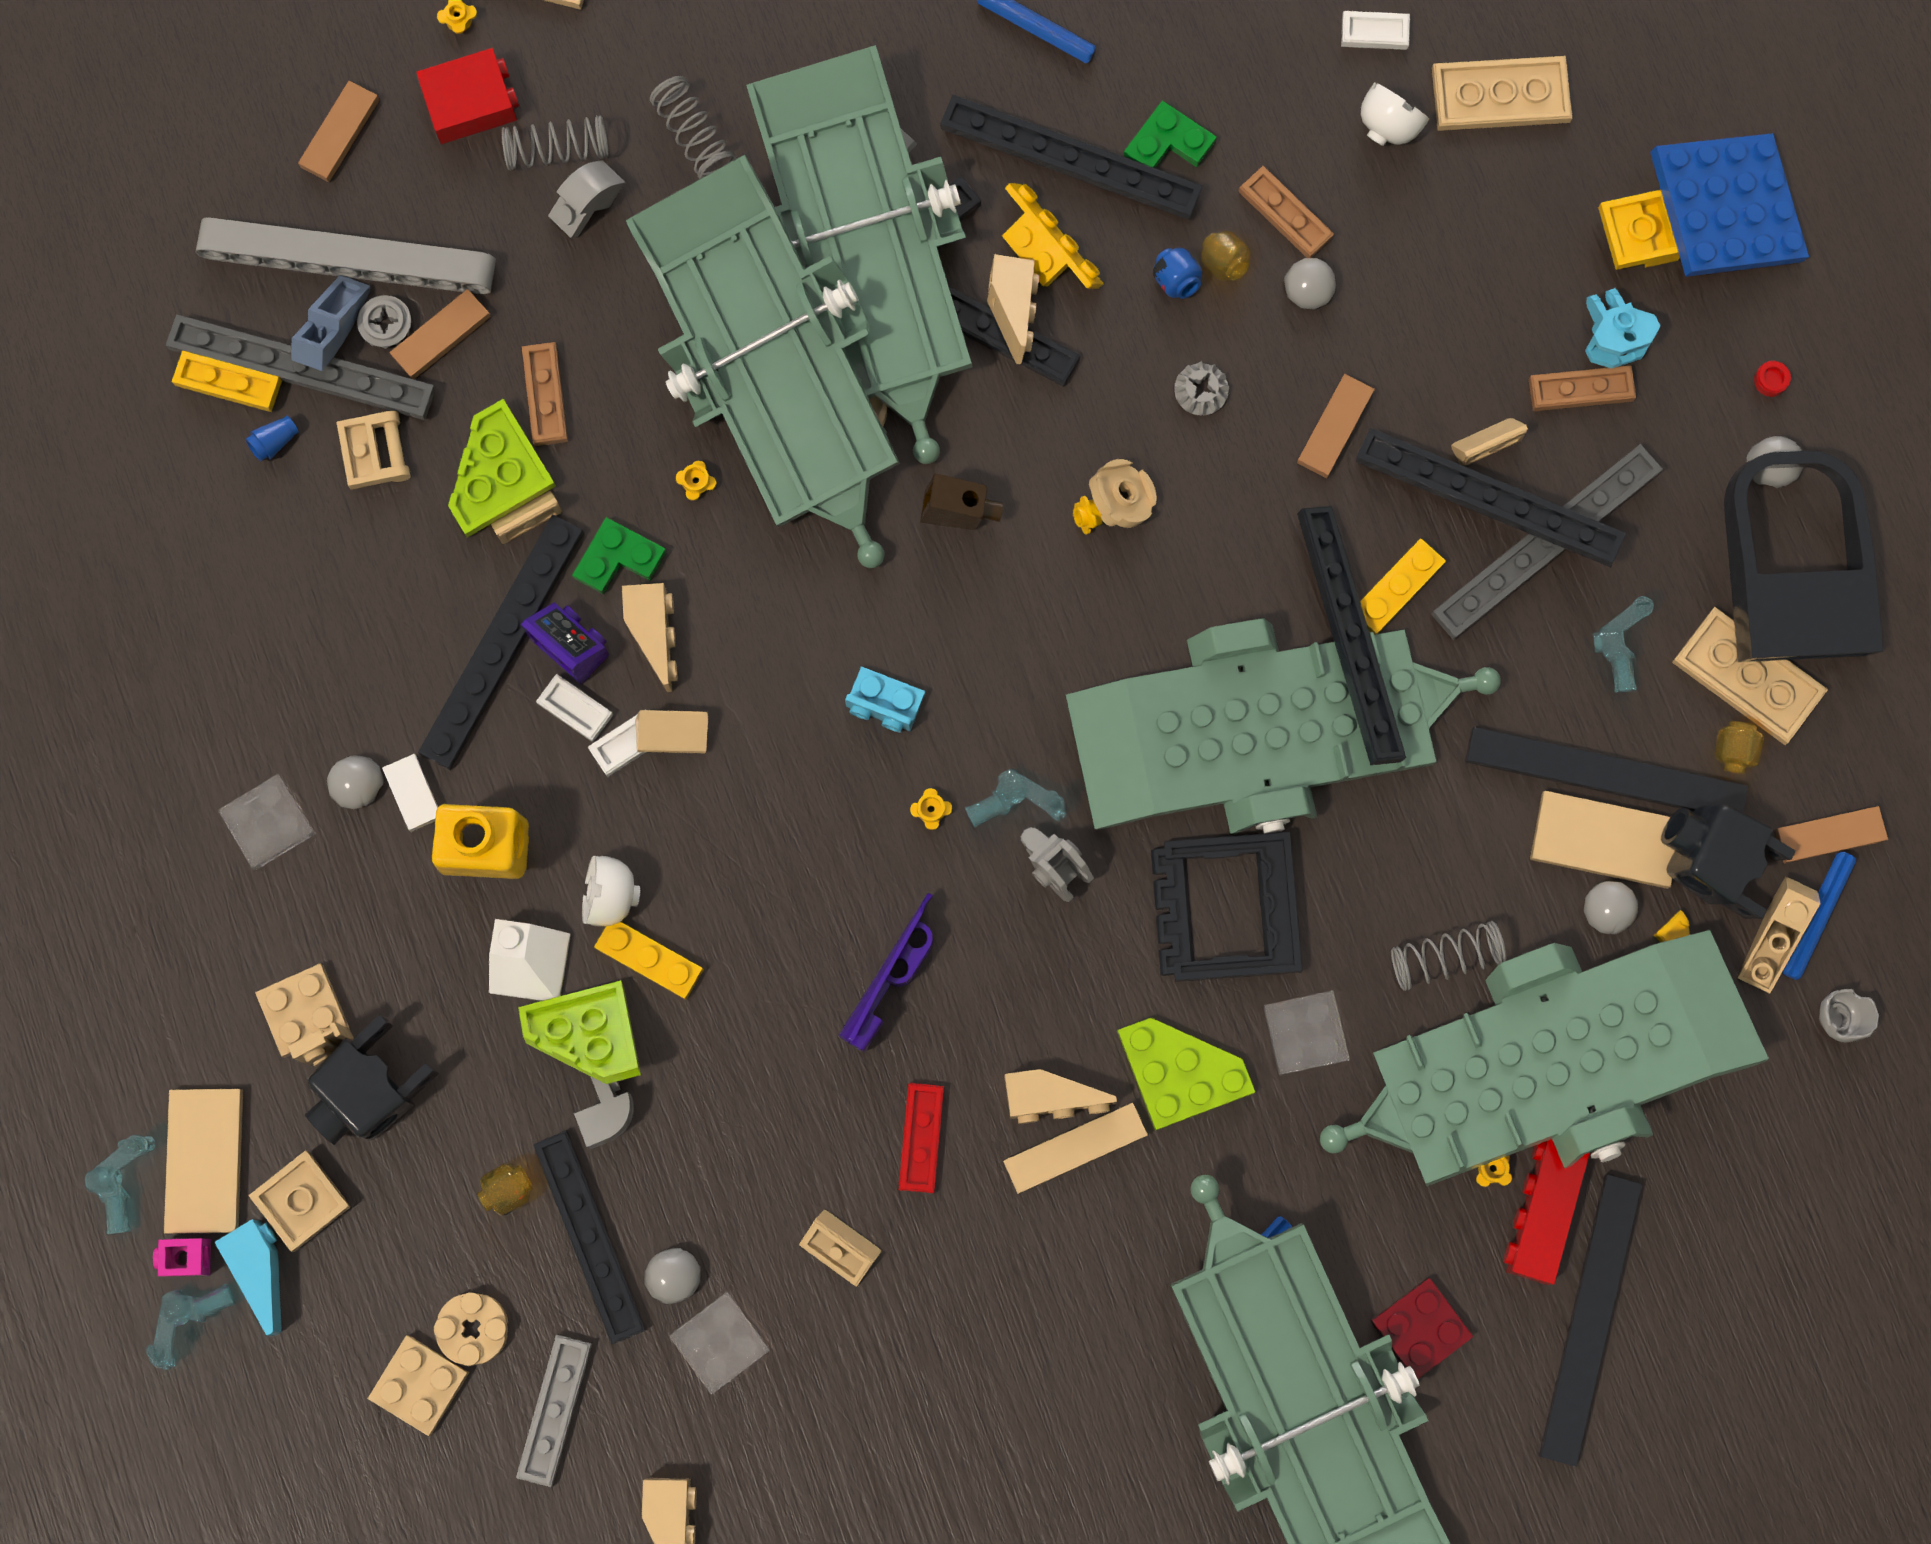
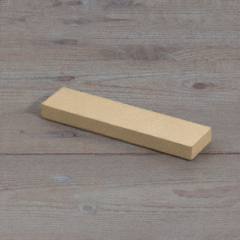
M1131 1103L1010 1157L1003 1162L1016 1192L1019 1194L1147 1136V1132L1134 1104Z

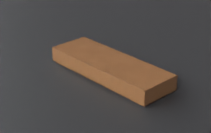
M348 81L298 162L300 168L330 182L380 100L378 95Z
M1264 166L1239 187V193L1306 258H1312L1333 239L1334 233Z
M467 289L389 353L409 377L414 380L491 316Z
M555 342L522 346L534 446L568 442L557 345Z
M1632 366L1531 375L1528 379L1533 411L1633 402L1636 399Z
M1344 374L1302 451L1297 464L1328 478L1375 389Z
M1879 806L1774 830L1779 841L1795 850L1792 860H1783L1784 864L1888 840Z

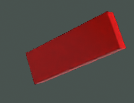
M908 1084L898 1190L934 1194L944 1086Z

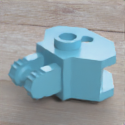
M1616 288L1605 291L1609 310H1606L1597 294L1587 297L1586 303L1594 321L1592 327L1594 335L1585 352L1591 363L1611 369L1642 359L1660 328V324L1654 314L1635 309L1631 303L1625 304Z

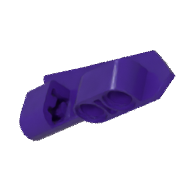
M930 893L926 895L838 1035L864 1053L884 1023L883 1020L873 1015V1012L890 985L903 987L909 984L932 950L934 944L932 932L929 927L919 921L933 896ZM914 931H921L927 935V942L921 948H913L908 944V939ZM896 961H904L908 964V972L902 978H894L889 974Z

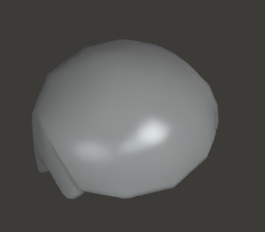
M1304 258L1292 264L1283 280L1287 297L1302 309L1315 310L1326 305L1336 290L1335 275L1326 262L1318 258Z
M1772 436L1752 446L1746 458L1748 462L1767 453L1802 450L1795 441L1789 438ZM1804 467L1763 469L1753 477V480L1759 485L1766 484L1775 488H1781L1797 481Z
M358 755L349 756L337 761L327 777L330 797L339 806L350 809H359L372 803L379 789L384 784L380 766L371 758Z
M1604 881L1595 885L1585 897L1583 911L1589 925L1604 934H1617L1630 927L1635 921L1638 914V900L1632 889L1623 883Z
M1854 989L1836 990L1829 993L1821 1002L1820 1024L1826 1033L1836 1041L1842 1043L1860 1041L1870 1037L1878 1028L1879 1013L1875 1002L1870 997H1861L1855 994Z
M681 1248L663 1250L649 1261L644 1271L645 1287L651 1297L664 1304L682 1302L692 1296L701 1283V1268L695 1257L688 1251H684Z

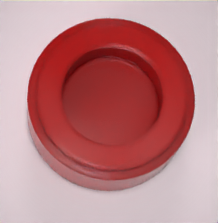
M1778 361L1765 362L1756 371L1754 376L1756 389L1768 397L1782 394L1791 381L1789 369Z

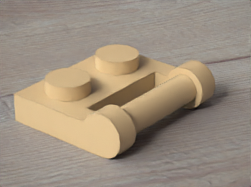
M386 411L336 422L347 483L351 490L391 481L401 482L411 478L409 466H406L399 436V412ZM384 427L391 467L384 469L381 467L375 435V428Z

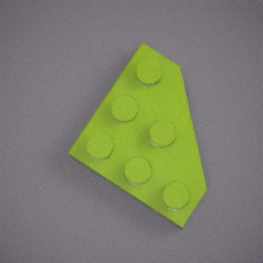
M504 399L473 416L467 447L463 451L457 473L458 479L448 504L467 538L556 487Z
M621 980L518 1007L522 1033L526 1044L605 1084L641 1075L625 990Z
M1148 1018L1117 1030L1155 1131L1255 1093L1243 1059L1153 1018Z

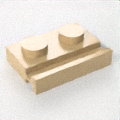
M332 1022L329 1024L331 1027L329 1031L324 1032L319 1029L287 1047L294 1060L307 1065L314 1064L315 1067H318L345 1038L351 1041L354 1038L348 1028Z

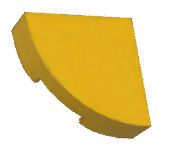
M1680 910L1654 936L1660 942L1690 935L1689 921Z

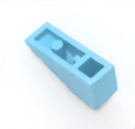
M252 1219L215 1241V1244L267 1336H276L282 1332L278 1250L274 1245L277 1237L267 1222L263 1224L261 1220Z

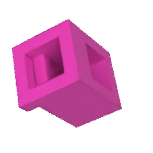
M211 1239L158 1240V1248H155L153 1252L154 1269H158V1276H210ZM185 1251L187 1252V1263L182 1265L178 1258Z

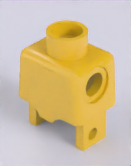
M440 805L436 810L432 862L443 875L519 879L524 875L527 867L529 822L513 808ZM471 824H477L483 827L485 837L476 847H466L463 844L462 831Z

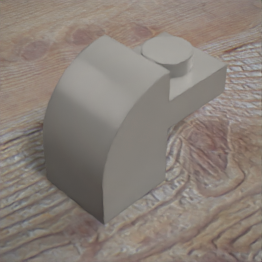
M603 160L585 164L573 172L559 187L557 193L560 197L548 216L570 238L578 237L594 211L609 208L626 182Z
M591 1077L601 1103L574 1114L587 1148L594 1149L617 1139L626 1131L631 1123L634 1113L633 1098L628 1092L619 1096L616 1095L615 1092L621 1090L618 1081L605 1084Z

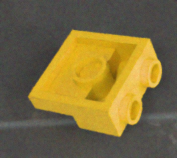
M1661 190L1606 201L1599 205L1598 209L1616 270L1645 264L1646 268L1679 260V252Z

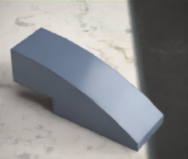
M339 275L308 309V321L292 337L291 360L323 371L351 331L358 318L359 311L370 293V285Z

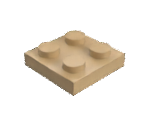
M321 963L255 992L281 1057L285 1058L291 1055L287 1046L319 1029L324 1032L331 1029L329 1024L332 1022L350 1029L324 965Z
M307 1150L248 1195L291 1252L298 1250L351 1207L312 1154Z
M406 1335L367 1399L427 1436H431L470 1372L410 1335Z

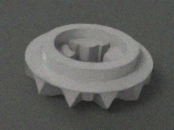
M388 295L377 296L367 301L360 309L357 318V326L362 338L372 347L378 346L387 349L388 346L399 345L405 336H409V329L411 323H413L408 307L400 299ZM386 311L390 321L395 322L388 325V330L384 334L381 326L375 324L383 320Z
M1200 361L1197 364L1187 365L1178 374L1174 391L1178 403L1187 412L1195 415H1209L1218 411L1224 405L1228 397L1229 386L1225 373L1217 369L1215 364L1209 365ZM1208 378L1207 388L1211 392L1204 391L1195 399L1197 387L1193 383L1200 384Z

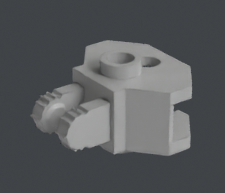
M1035 827L1024 830L1022 836H1020L1030 855L1028 858L1035 868L1032 875L1043 887L1047 888L1050 886L1063 901L1069 902L1074 898L1067 890V884L1076 876L1087 883L1094 879L1087 864L1080 857L1082 853L1070 840L1067 839L1065 841L1058 838L1055 834L1048 839Z

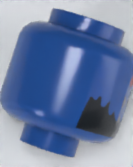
M1168 248L1157 256L1152 274L1167 296L1185 299L1193 295L1200 288L1203 271L1187 249Z

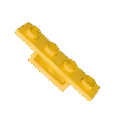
M1009 183L1005 189L1025 213L1002 237L1019 258L1035 260L1033 274L1039 275V282L1042 286H1049L1069 266L1086 288L1099 289L1103 285V282L1098 277L1100 274L1099 270L1092 262L1082 258L1077 252L1079 249L1077 243L1069 235H1063L1056 226L1058 221L1055 216L1047 209L1043 210L1036 202L1038 198L1036 193L1026 184Z

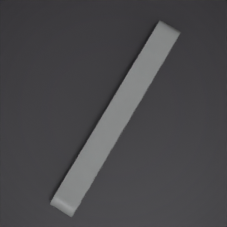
M203 218L201 220L195 251L197 255L215 261L332 276L342 275L348 278L464 292L468 289L473 294L483 295L491 292L496 263L495 257L477 251L218 218Z

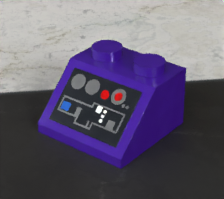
M554 602L525 619L521 626L534 644L582 685L609 656L604 646L607 641L595 629L591 628L589 631H586L578 624L582 619L570 607L566 605L564 609H561Z

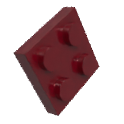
M1430 1278L1425 1279L1371 1320L1382 1337L1390 1335L1393 1352L1405 1368L1411 1366L1417 1379L1473 1338V1335Z

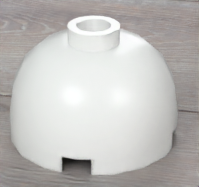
M1375 82L1362 102V122L1370 129L1367 136L1381 146H1384L1387 141L1395 145L1410 142L1417 137L1429 121V118L1416 107L1413 109V107L1406 103V100Z
M593 856L589 863L585 884H588L587 896L583 895L582 902L583 923L591 924V926H611L622 921L628 915L631 906L637 907L640 897V886L634 885L632 872L620 860L607 856Z

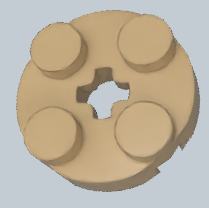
M1116 459L1108 462L1089 480L1093 501L1101 513V519L1109 526L1136 527L1150 517L1152 507L1156 505L1157 496L1152 480L1143 470L1138 472L1135 468L1131 467L1130 465L1133 463L1128 460ZM1119 487L1122 492L1128 493L1129 497L1127 499L1122 497Z
M473 1292L458 1295L449 1300L438 1314L434 1325L437 1344L443 1354L455 1363L467 1366L487 1363L494 1359L506 1344L508 1318L501 1304L488 1295ZM467 1320L471 1323L476 1320L480 1322L481 1325L478 1327L479 1337L475 1338L472 1335L467 1338L463 1334L466 1330L464 1323Z

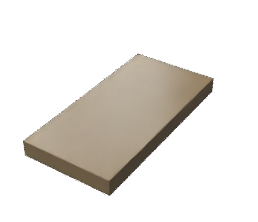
M1566 56L1436 63L1432 66L1438 131L1570 123L1572 120Z
M1716 607L1710 611L1672 662L1784 745L1789 743L1828 690L1788 660L1738 663L1734 620Z
M1543 791L1530 860L1668 889L1671 887L1672 878L1667 874L1666 869L1674 850L1662 843L1661 835L1670 817Z
M242 1089L169 1090L164 1233H230L239 1227Z

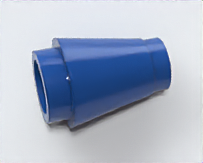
M285 416L282 419L250 431L251 435L245 441L254 456L261 462L266 458L271 460L299 431L294 422L288 416Z

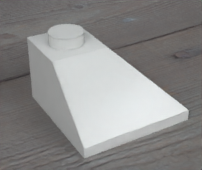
M495 919L489 952V993L539 1001L561 996L571 934L528 923Z

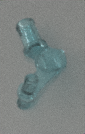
M1645 596L1638 597L1631 606L1603 626L1600 632L1593 633L1595 652H1603L1607 662H1611L1615 693L1637 690L1632 661L1636 657L1625 646L1623 632L1652 613L1653 602Z
M1016 769L1007 770L998 776L999 784L996 790L992 791V796L969 807H965L974 828L1001 814L1004 817L1007 816L1012 805L1023 801L1025 798L1045 810L1054 820L1059 821L1060 815L1062 819L1066 816V805L1062 797L1055 791H1047L1023 775L1018 774Z
M132 1135L128 1139L119 1141L117 1145L119 1148L86 1174L85 1185L87 1190L97 1194L101 1198L100 1201L105 1204L107 1234L130 1231L126 1200L130 1199V1195L121 1186L122 1175L120 1170L138 1156L154 1149L155 1144L148 1145L150 1142H155L150 1136Z
M224 1284L198 1298L196 1295L191 1297L183 1295L182 1290H174L165 1294L161 1298L162 1305L153 1346L150 1344L146 1350L150 1362L155 1367L169 1370L168 1366L173 1368L175 1359L172 1356L176 1326H181L189 1320L206 1322V1317L229 1306L236 1305L229 1286Z

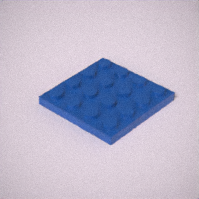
M1773 133L1656 146L1650 151L1685 277L1801 263L1809 257Z

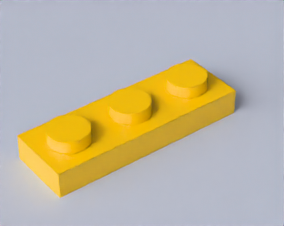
M182 350L172 383L177 387L272 412L282 380L278 376Z
M1421 538L1360 601L1369 632H1374V635L1378 634L1446 562L1444 558Z
M622 922L606 926L594 946L598 951L687 1000L704 970Z

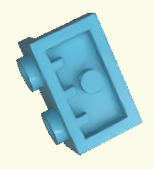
M861 666L850 694L846 696L845 703L846 707L850 708L852 715L864 720H869L871 716L883 721V727L901 733L902 729L911 731L926 693L924 690Z

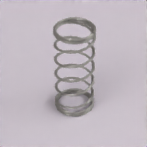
M675 76L665 80L653 90L650 102L653 106L658 107L657 112L659 116L668 118L666 123L667 129L671 132H677L676 143L686 147L685 157L690 161H695L694 171L699 179L704 177L702 175H708L713 172L703 173L714 162L731 156L728 162L730 163L736 159V155L731 151L720 152L726 146V141L720 140L707 147L698 158L688 156L689 147L708 140L716 133L717 126L712 125L701 130L688 144L679 142L678 136L680 132L690 130L701 124L707 118L708 112L701 111L694 114L681 125L679 130L670 128L669 121L671 118L690 111L699 101V97H690L677 105L670 115L661 113V106L676 101L690 87V83H688L685 77ZM683 81V83L671 88L660 101H654L655 97L664 88L673 83ZM681 87V88H680L676 93H674L672 96L666 98V97H667L671 92H673L675 89ZM696 99L695 103L689 108L674 114L685 103ZM705 114V116L700 121L687 128H684L687 125V123H689L691 120H693L699 115ZM714 128L713 132L708 136L693 143L702 133ZM720 143H724V144H723L718 150H716L715 152H713V153H711V154H709V155H707V156L702 157V156H703L707 151H709L712 147H714V146H716V145H718V144H720ZM709 158L700 166L699 170H697V163L701 160Z
M596 115L595 117L599 151L589 119L587 117L584 119V157H582L579 151L571 121L567 120L566 160L563 158L553 123L550 121L548 163L543 156L535 126L532 124L530 165L525 158L517 128L513 127L512 140L510 129L503 127L502 144L508 170H515L517 144L525 165L528 168L533 166L535 142L543 163L549 166L552 160V136L560 159L563 163L567 164L570 157V133L578 157L585 161L588 153V130L597 156L600 159L607 158L608 145L603 117L601 115L599 117Z
M1493 921L1487 922L1486 925L1481 923L1476 931V941L1468 930L1461 929L1458 935V946L1450 935L1444 933L1440 940V952L1433 941L1426 938L1422 944V958L1418 950L1410 943L1405 945L1404 953L1400 947H1393L1391 950L1392 963L1400 987L1404 991L1412 989L1407 965V948L1409 946L1419 959L1427 984H1430L1425 960V944L1427 941L1437 953L1445 979L1448 980L1449 975L1443 953L1444 937H1448L1459 956L1462 971L1466 975L1467 969L1463 960L1461 946L1463 932H1466L1472 940L1478 953L1481 968L1484 970L1485 963L1481 954L1479 939L1481 927L1486 929L1488 945L1495 962L1498 965L1505 962L1507 958L1505 945L1497 924Z

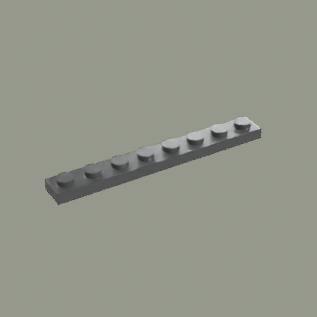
M177 314L166 342V347L175 352L182 353L183 350L278 376L284 382L389 411H397L400 414L426 420L436 390L432 384L334 357L324 370L320 371L292 361L290 345Z
M1639 444L1563 507L1600 522L1660 474L1663 468ZM1528 534L1436 608L1431 615L1448 635L1455 640L1566 549Z

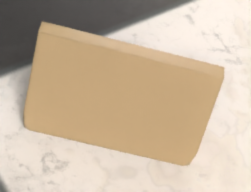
M1509 418L1453 443L1451 448L1459 464L1467 466L1522 441L1528 428L1526 424Z
M549 491L491 525L501 543L506 544L548 521L552 514L555 516L561 514L562 510L552 492Z
M640 710L635 719L637 752L706 753L707 712Z
M823 1210L815 1219L799 1243L802 1248L856 1287L881 1253L877 1246L827 1210Z

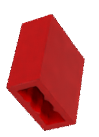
M493 48L416 72L435 132L441 144L517 121L514 108L519 107V103L513 87L506 88L504 79L510 76L504 58L497 59Z

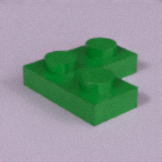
M1161 101L1125 149L1123 157L1156 168L1170 149L1195 167H1198L1215 144L1217 137L1164 101Z
M606 517L572 576L575 580L604 595L620 566L650 581L667 551L664 547Z

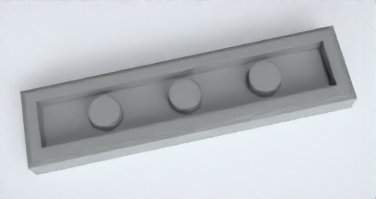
M556 1335L516 1478L553 1487L591 1351V1343Z

